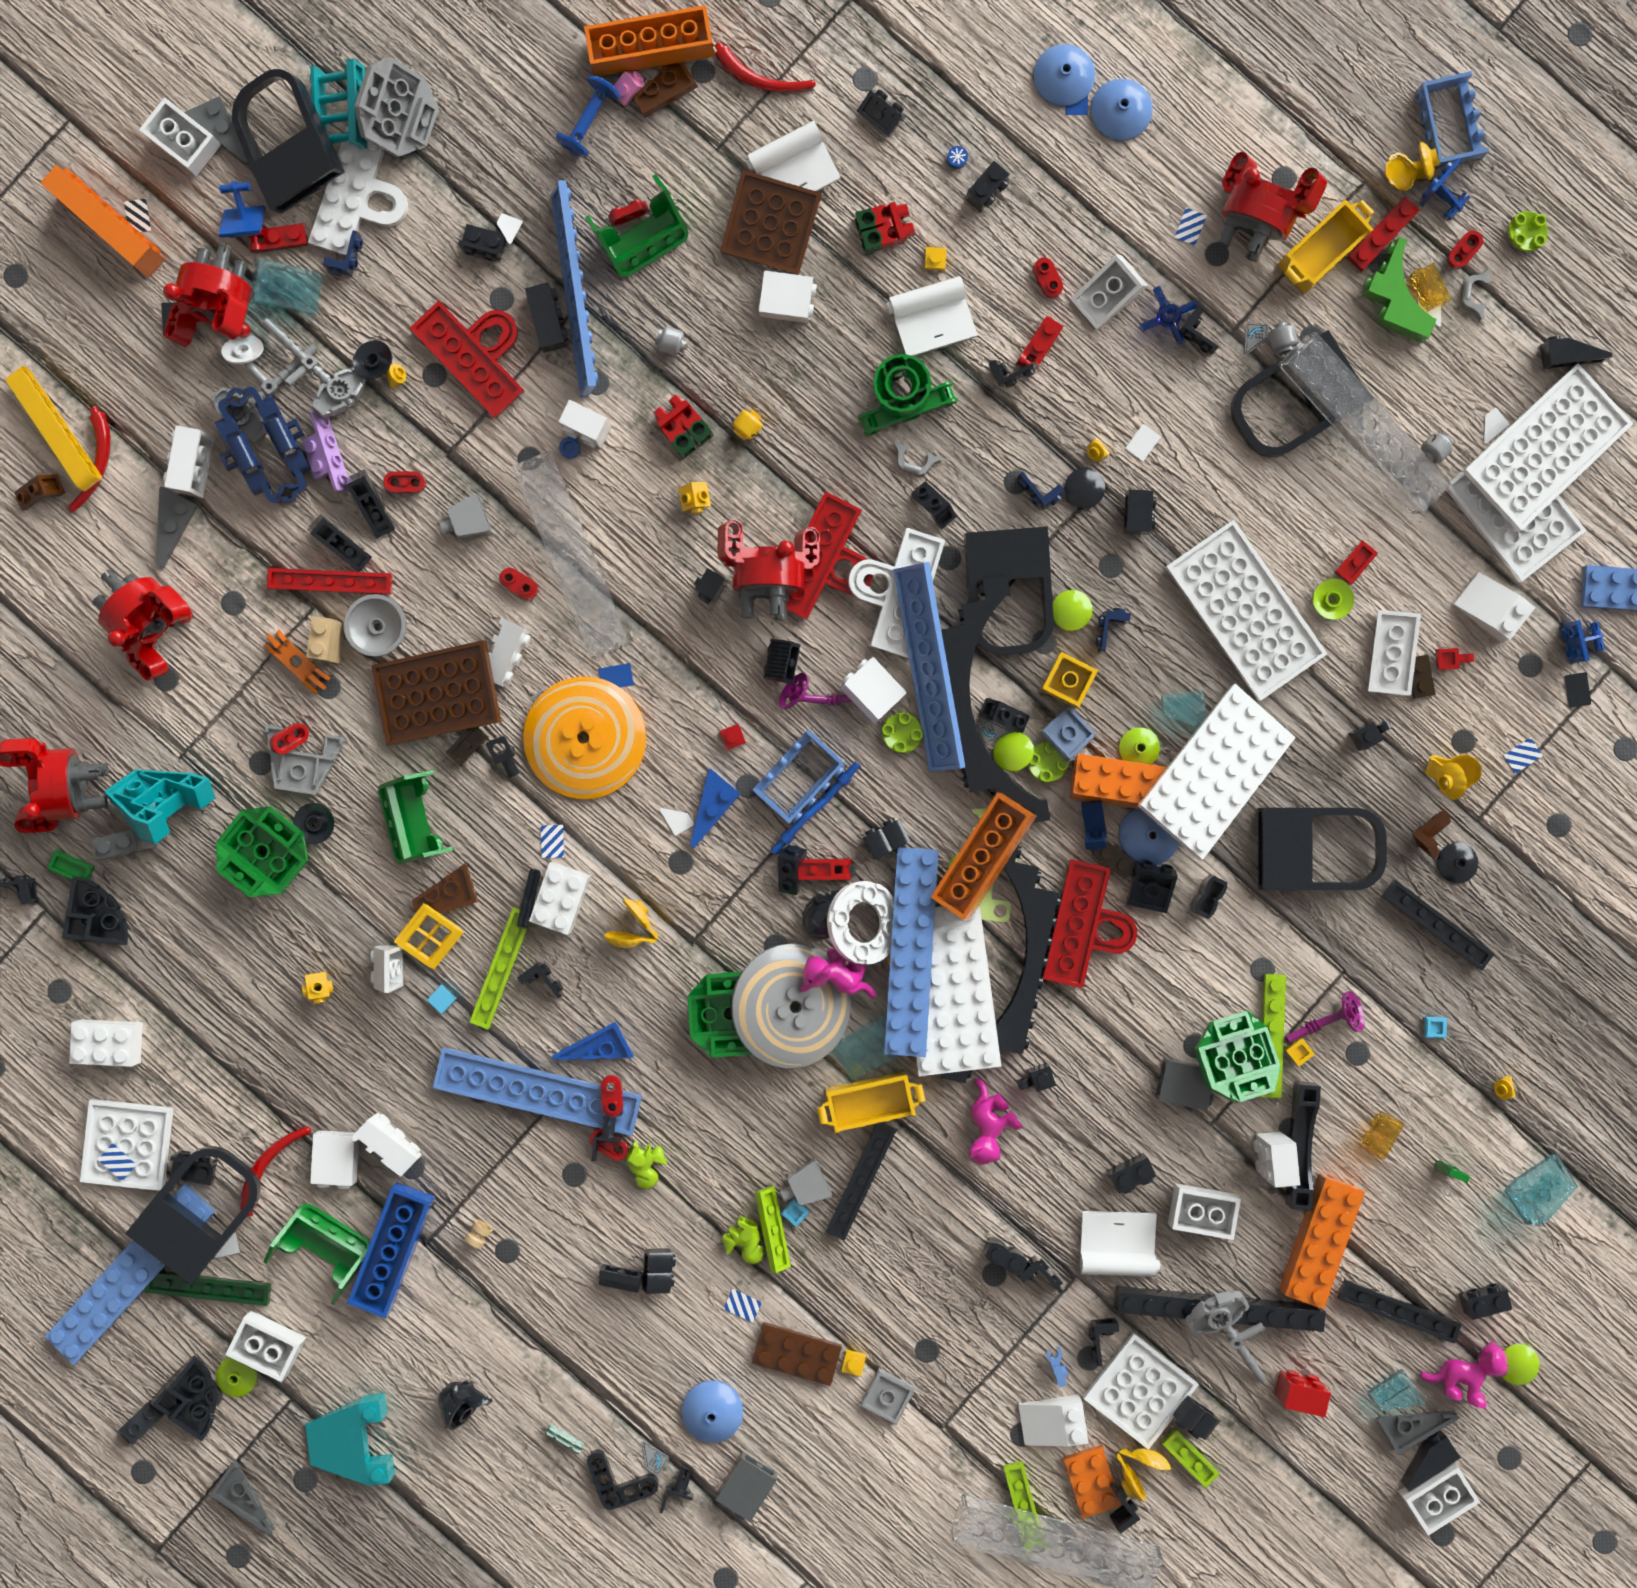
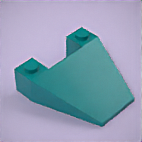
M135 769L104 791L107 798L139 839L152 844L161 841L170 833L166 819L184 805L202 809L215 799L209 778L195 773Z
M385 1393L364 1395L306 1423L310 1465L368 1486L390 1483L395 1475L393 1454L370 1456L366 1423L382 1422L386 1416Z

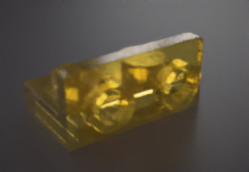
M1435 263L1422 269H1415L1411 273L1410 283L1417 290L1420 304L1426 308L1427 312L1452 300Z
M1380 1111L1373 1118V1125L1370 1131L1364 1134L1361 1146L1385 1159L1405 1124Z

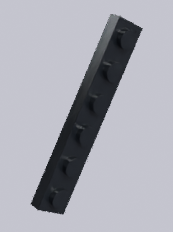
M1393 880L1383 893L1382 897L1479 970L1483 971L1495 955L1397 880Z
M885 1122L876 1123L829 1222L826 1233L845 1241L897 1128Z
M1344 1279L1337 1297L1343 1302L1454 1344L1462 1326L1460 1322Z

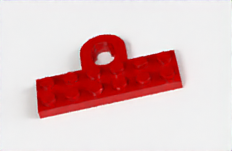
M438 300L409 328L495 419L525 392L497 362L514 346L518 337L517 325L506 312L500 310L486 312L469 329H466ZM495 325L500 326L502 334L499 336L498 343L491 348L482 346L480 342L482 333Z
M825 491L808 527L818 530L820 535L819 562L811 570L804 569V591L789 595L787 611L807 620L825 584L842 593L853 595L848 586V579L838 578L834 573V566L840 560L849 561L853 566L863 560H868L864 556L844 547L862 509ZM805 534V539L809 542V537ZM867 574L864 577L863 581L866 586L869 587L871 585L873 575Z
M1073 859L1069 860L1061 902L1057 911L1056 925L1052 933V943L1047 954V965L1042 975L1043 979L1083 988L1092 948L1119 954L1128 951L1135 944L1137 927L1134 921L1123 913L1102 908L1111 868ZM1103 921H1111L1116 927L1121 928L1123 933L1119 939L1105 941L1098 937L1097 927Z

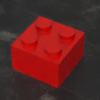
M1287 1370V1372L1279 1371L1274 1395L1286 1409L1326 1418L1331 1392L1319 1380V1377L1307 1374V1377L1301 1376L1296 1371Z

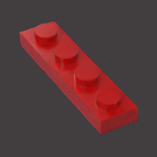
M1404 197L1355 248L1347 259L1362 272L1420 210L1407 197Z

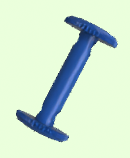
M594 75L589 76L587 81L595 91L570 136L563 133L556 134L557 142L567 151L579 157L588 156V151L580 143L605 98L607 97L614 101L620 98L618 90L612 84Z

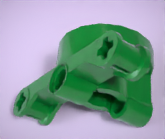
M907 354L890 356L879 365L873 380L874 395L880 407L858 416V420H861L865 430L864 436L874 435L889 426L900 422H909L918 418L921 414L956 404L958 398H955L952 391V382H945L931 388L930 372L922 361L915 356ZM904 377V382L910 388L909 396H897L892 391L893 381Z

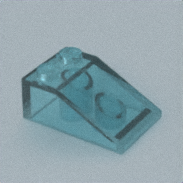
M259 258L255 263L250 303L316 315L322 273Z
M883 1014L842 1038L833 1049L851 1081L899 1056L884 1054L886 1018Z
M1553 1153L1516 1177L1504 1192L1525 1224L1544 1225L1578 1186L1558 1154Z

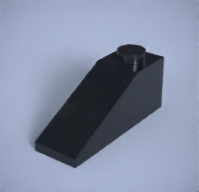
M1560 336L1549 337L1546 342L1540 345L1543 369L1574 366L1577 363L1579 365L1600 363L1613 357L1611 352L1571 338H1561Z
M364 469L347 477L346 486L375 537H381L395 530L366 470Z
M319 514L307 529L312 536L358 572L372 558L370 554L322 514Z
M1439 1430L1422 1442L1400 1481L1410 1492L1461 1457L1448 1437Z

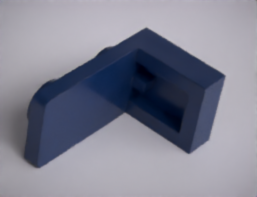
M352 230L345 261L324 257L323 265L330 274L335 276H341V274L352 276L353 271L357 269L358 250L360 251L363 246V239L358 231Z
M1023 471L1018 475V484L1024 491H1029L1032 495L1030 498L1037 507L1041 506L1043 509L1048 504L1055 505L1062 499L1061 494L1064 492V489L1060 484L1043 497Z
M1113 608V611L1106 610L1103 612V615L1099 616L1098 627H1101V633L1096 638V647L1099 648L1098 653H1104L1106 650L1109 621L1119 623L1130 622L1131 613H1125L1126 609Z
M1102 801L1082 802L1086 850L1098 851L1107 848V831Z

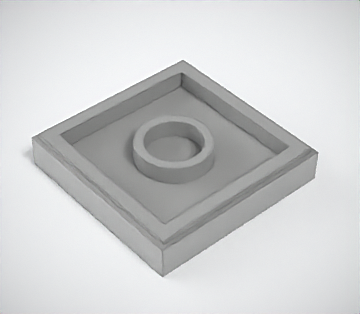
M878 1368L860 1403V1407L897 1425L915 1391V1386Z

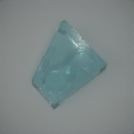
M1204 690L1161 695L1164 716L1196 728L1205 720Z
M1400 1369L1368 1391L1381 1411L1392 1410L1393 1408H1407L1410 1405H1426L1403 1369Z

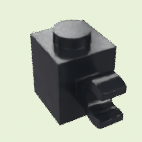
M1388 720L1377 725L1374 722L1363 724L1348 734L1358 751H1362L1383 741L1381 733L1391 729L1392 726Z
M1047 1062L1028 1068L1030 1076L1017 1080L1020 1090L1033 1086L1036 1092L1056 1086L1051 1068Z

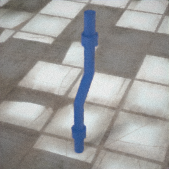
M854 761L845 773L842 772L826 794L804 812L788 831H784L781 834V839L770 851L777 855L786 844L789 845L794 839L793 836L802 826L823 808L844 785L847 786L852 780L851 777L861 765Z

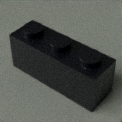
M549 282L525 288L539 345L543 353L567 347L566 340H569L566 327L562 328L560 322L564 319L561 308L556 307L555 301L558 300L556 289L551 288Z

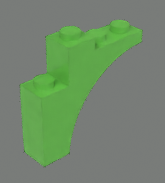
M1399 237L1394 243L1391 242L1386 250V254H1388L1387 259L1381 263L1378 272L1366 278L1362 287L1365 289L1362 296L1382 304L1377 317H1380L1377 325L1423 343L1430 337L1437 319L1426 313L1415 302L1407 288L1403 274V253L1407 239Z

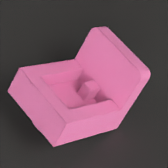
M624 71L614 85L620 95L619 101L623 105H628L638 91L646 85L643 82V77L636 71Z

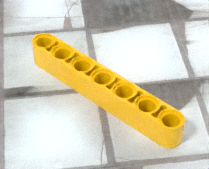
M21 365L6 378V382L73 482L82 491H87L102 479L101 474L33 373L27 367Z

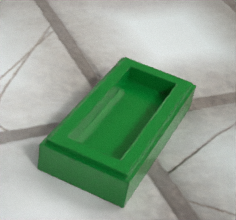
M59 850L54 851L47 867L48 870L71 880L73 876L90 880L95 868L94 865Z
M1437 1160L1434 1165L1440 1171L1465 1183H1468L1470 1179L1468 1174L1443 1161Z

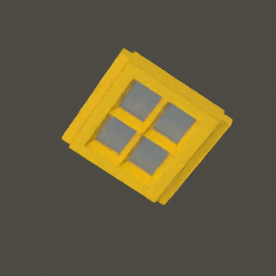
M423 903L394 942L429 968L435 969L464 931Z

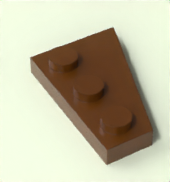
M684 62L663 65L659 70L660 73L653 80H649L633 97L644 118L698 88Z
M464 863L451 874L444 877V879L413 899L412 903L415 912L418 911L423 903L438 913H443L478 902L467 863Z

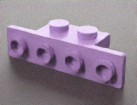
M316 412L310 414L315 434L302 440L314 480H320L329 475L335 492H348L349 490L346 486L347 474L330 419H322Z

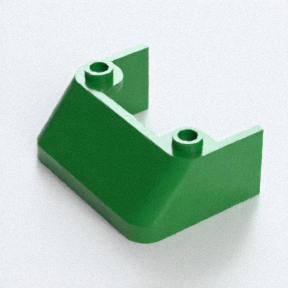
M656 174L652 177L660 193L650 201V210L653 215L618 236L612 227H604L599 230L589 215L585 217L613 267L622 277L632 275L681 245L688 238V230L668 189Z
M433 770L405 775L379 785V799L393 855L398 864L453 851L452 847L443 849L442 840L437 835H431L422 800V796L428 790V781L425 777L433 775Z
M303 1204L271 1243L263 1262L267 1264L278 1249L284 1253L292 1254L301 1245L336 1266L331 1275L333 1282L338 1285L331 1304L334 1305L362 1264L370 1241L311 1204Z

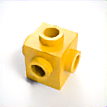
M691 482L678 487L682 512L691 511L692 515L704 512L703 509L711 507L707 482Z
M326 972L305 975L306 985H302L303 997H308V1002L322 1004L326 1002V999H330V993H333L332 981H327ZM315 987H320L321 990H320V991H315L314 988H315Z

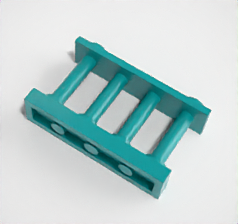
M354 58L346 60L345 71L325 74L317 67L310 66L311 100L326 132L327 124L348 121V132L328 135L331 143L349 141V143L359 149H366L367 140L360 135L354 107L365 76V66ZM347 80L346 91L326 95V83ZM348 100L347 112L327 115V103Z

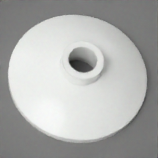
M251 335L246 338L237 337L234 340L230 339L222 347L221 353L223 358L229 363L245 364L257 359L262 354L263 343L259 338Z

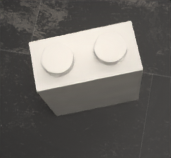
M764 271L759 317L808 323V319L813 317L814 311L811 297L816 296L817 284H813V277Z
M872 657L869 661L864 659L857 666L859 670L854 675L849 673L842 680L844 685L840 689L875 724L907 692Z
M317 1131L313 1134L310 1184H317V1187L320 1188L337 1185V1188L348 1189L357 1182L359 1139L356 1142L351 1139L355 1132Z

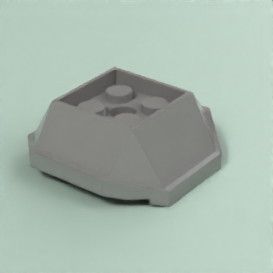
M392 57L367 66L354 106L361 137L395 157L427 147L439 111V106L436 100L433 99L425 78Z

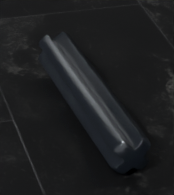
M530 869L517 921V927L527 929L541 874L538 869Z

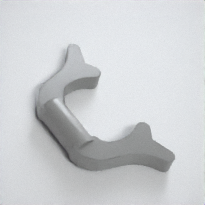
M1488 268L1483 274L1469 276L1463 283L1461 303L1465 308L1475 312L1479 320L1485 318L1484 309L1486 304H1474L1471 301L1472 284L1474 282H1481L1484 285L1490 283L1488 276L1491 273V268Z
M894 441L893 445L898 452V466L901 470L922 476L928 472L933 464L942 461L941 456H933L931 453H928L925 466L918 467L909 464L903 458L909 446L901 445Z

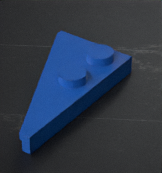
M711 768L708 770L690 843L693 848L698 845L740 795L735 788Z
M616 1021L552 1055L553 1060L634 1057Z

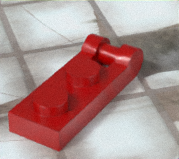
M304 223L264 228L261 230V234L248 235L251 244H249L251 253L308 246L306 225ZM259 238H264L265 243H259Z
M1046 316L1019 357L1016 365L1025 367L1033 363L1027 359L1030 355L1035 358L1034 362L1039 366L1064 326L1051 317Z
M804 859L798 866L799 880H851V873H849L851 859ZM835 865H841V873H835Z

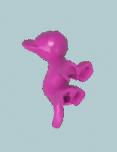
M836 949L827 950L829 963L818 956H812L807 959L802 972L804 984L800 988V992L818 988L830 980L841 993L849 995L862 990L870 998H876V991L869 984L861 981L866 971L865 964L849 962L845 966L847 960Z
M975 1078L974 1083L978 1087L980 1094L971 1107V1115L974 1122L980 1128L981 1136L970 1145L969 1156L974 1163L986 1165L1000 1159V1147L996 1139L1002 1131L1008 1127L1016 1130L1024 1127L1012 1111L999 1118L993 1110L1006 1111L1009 1109V1106L999 1093L988 1097L985 1083L980 1078Z
M1490 1342L1480 1351L1478 1362L1468 1363L1459 1359L1447 1360L1437 1374L1421 1372L1420 1378L1430 1383L1442 1381L1444 1395L1454 1400H1462L1463 1391L1457 1383H1463L1468 1386L1467 1402L1475 1407L1486 1409V1399L1480 1392V1387L1486 1376L1500 1377L1507 1375V1357L1502 1348L1497 1346L1495 1342Z

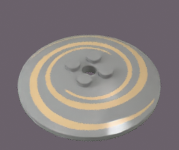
M801 944L774 946L753 958L743 969L735 984L731 1012L736 1033L746 1049L756 1058L767 1064L781 1068H800L811 1065L828 1055L845 1033L851 1012L850 994L841 993L830 980L823 986L812 988L806 992H800V988L804 984L802 972L807 959L812 956H818L826 962H830L829 957L820 950ZM793 1001H797L799 1009L793 1013L790 1010V1005Z

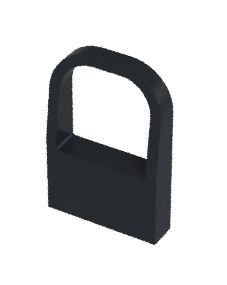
M272 69L264 72L240 90L232 108L233 125L247 162L271 211L284 213L345 173L304 83L297 76L282 69ZM286 80L291 86L306 128L262 156L247 122V108L251 99L256 94L276 81Z
M1327 330L1245 382L1232 399L1231 417L1244 441L1254 452L1265 457H1279L1289 453L1370 402L1372 398L1330 331ZM1286 368L1320 423L1286 445L1270 447L1264 445L1256 438L1243 417L1241 404L1248 390Z
M1048 526L964 533L968 603L978 602L977 582H982V579L1007 575L1008 580L1041 578L1044 626L1039 637L1033 642L1024 645L995 646L986 641L981 634L977 643L983 649L994 654L1027 653L1037 650L1049 639L1054 625Z
M1332 807L1258 808V889L1361 890L1375 884L1383 875L1387 863V835L1382 821L1371 811L1363 808ZM1314 815H1355L1362 817L1370 823L1375 833V864L1368 876L1353 882L1313 881L1312 817Z
M217 1146L200 1148L184 1160L125 1234L191 1285L257 1205L261 1193L259 1179L252 1168L230 1151ZM203 1157L221 1159L241 1174L249 1186L247 1204L222 1235L170 1195L195 1161Z

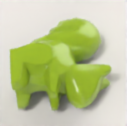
M637 1141L633 1142L625 1159L631 1172L636 1175L634 1178L637 1182L636 1185L644 1190L653 1188L658 1182V1174L651 1168L653 1162L667 1165V1160L664 1157V1151L661 1146H656L651 1151V1144L648 1143L645 1149H640Z
M740 1215L737 1221L739 1227L730 1226L729 1233H725L722 1236L726 1254L729 1255L736 1245L743 1247L741 1253L743 1260L749 1264H757L762 1261L764 1256L763 1246L759 1245L760 1234L758 1225L755 1221Z

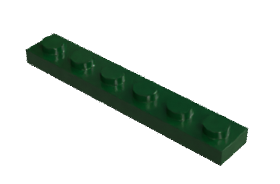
M161 1271L145 1287V1293L268 1306L272 1283L199 1276L190 1285L176 1273Z

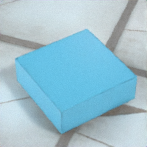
M440 985L427 1001L439 1013L443 1014L457 998L443 985Z
M1424 1016L1423 1037L1446 1038L1447 1018Z
M795 1197L781 1211V1215L795 1227L809 1213V1210L804 1205H799Z

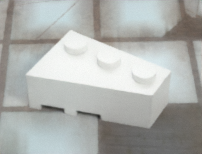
M500 618L499 624L502 625L498 635H494L492 639L494 644L488 653L494 683L505 687L506 684L509 685L514 676L512 673L515 665H519L522 659L520 653L523 647H527L531 636H529L530 631Z
M377 1113L368 1119L351 1139L355 1142L359 1139L367 1145L366 1151L370 1154L374 1151L382 1158L381 1162L401 1177L422 1154L419 1152L420 1149L416 1144L409 1143L404 1138L405 1135L401 1130L395 1129L389 1124L390 1120L385 1115Z

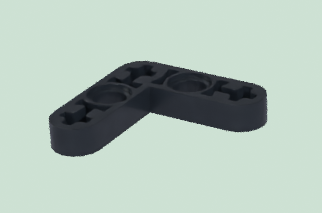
M596 1449L589 1454L587 1460L588 1468L604 1508L613 1510L652 1496L657 1492L659 1479L654 1474H646L617 1485L605 1452ZM594 1456H597L598 1459L601 1458V1470L599 1471L597 1462H593ZM607 1475L610 1482L601 1484L598 1477ZM647 1481L654 1483L652 1489L649 1486H643L646 1485ZM627 1487H633L636 1490V1494L630 1497L625 1494L624 1490ZM609 1488H610V1491H609V1492H610L611 1497H616L615 1500H614V1503H612L610 1500H607V1498H608V1491H607V1490H608Z

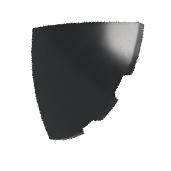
M73 876L62 938L91 943L127 945V921L117 900L101 888L99 884L82 877Z
M194 1355L160 1388L151 1399V1405L167 1415L170 1421L201 1442L203 1441L215 1418L217 1390L211 1372L202 1360Z

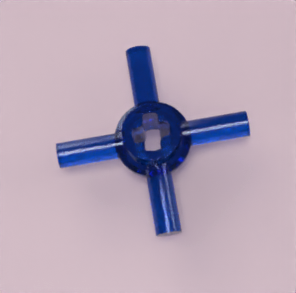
M1161 286L1155 287L1153 292L1160 308L1155 318L1139 324L1140 330L1144 332L1157 325L1170 328L1179 346L1185 343L1178 326L1182 314L1195 309L1197 306L1199 307L1198 301L1195 299L1178 307L1173 303L1167 302ZM1168 313V315L1172 314L1173 317L1170 319V316L1167 318L1165 315Z

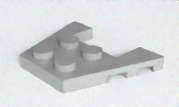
M265 725V733H267L268 738L267 746L271 756L270 764L274 788L318 795L346 741V737L326 734L323 755L297 751L276 754L270 749L269 741L274 734L284 728ZM278 740L277 746L279 747L281 745L280 740Z

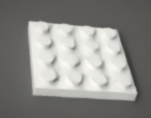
M97 1099L89 1100L80 1182L160 1191L166 1181L173 1108ZM112 1143L137 1164L122 1182L97 1160Z
M1132 1332L1085 1392L1083 1399L1149 1450L1174 1418L1172 1414L1187 1395L1191 1396L1199 1384Z

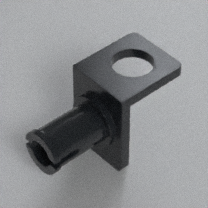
M504 735L486 743L494 763H502L508 778L520 773L513 760L515 748L514 746L510 747ZM496 743H502L506 749L496 753L493 750V746Z
M603 1116L602 1135L600 1137H593L591 1161H597L598 1140L623 1142L622 1138L614 1136L616 1117H610L609 1125V1117Z
M680 1468L675 1486L667 1485L659 1513H663L669 1493L691 1501L693 1500L694 1494L687 1491L692 1471L687 1470L686 1476L683 1478L685 1469Z

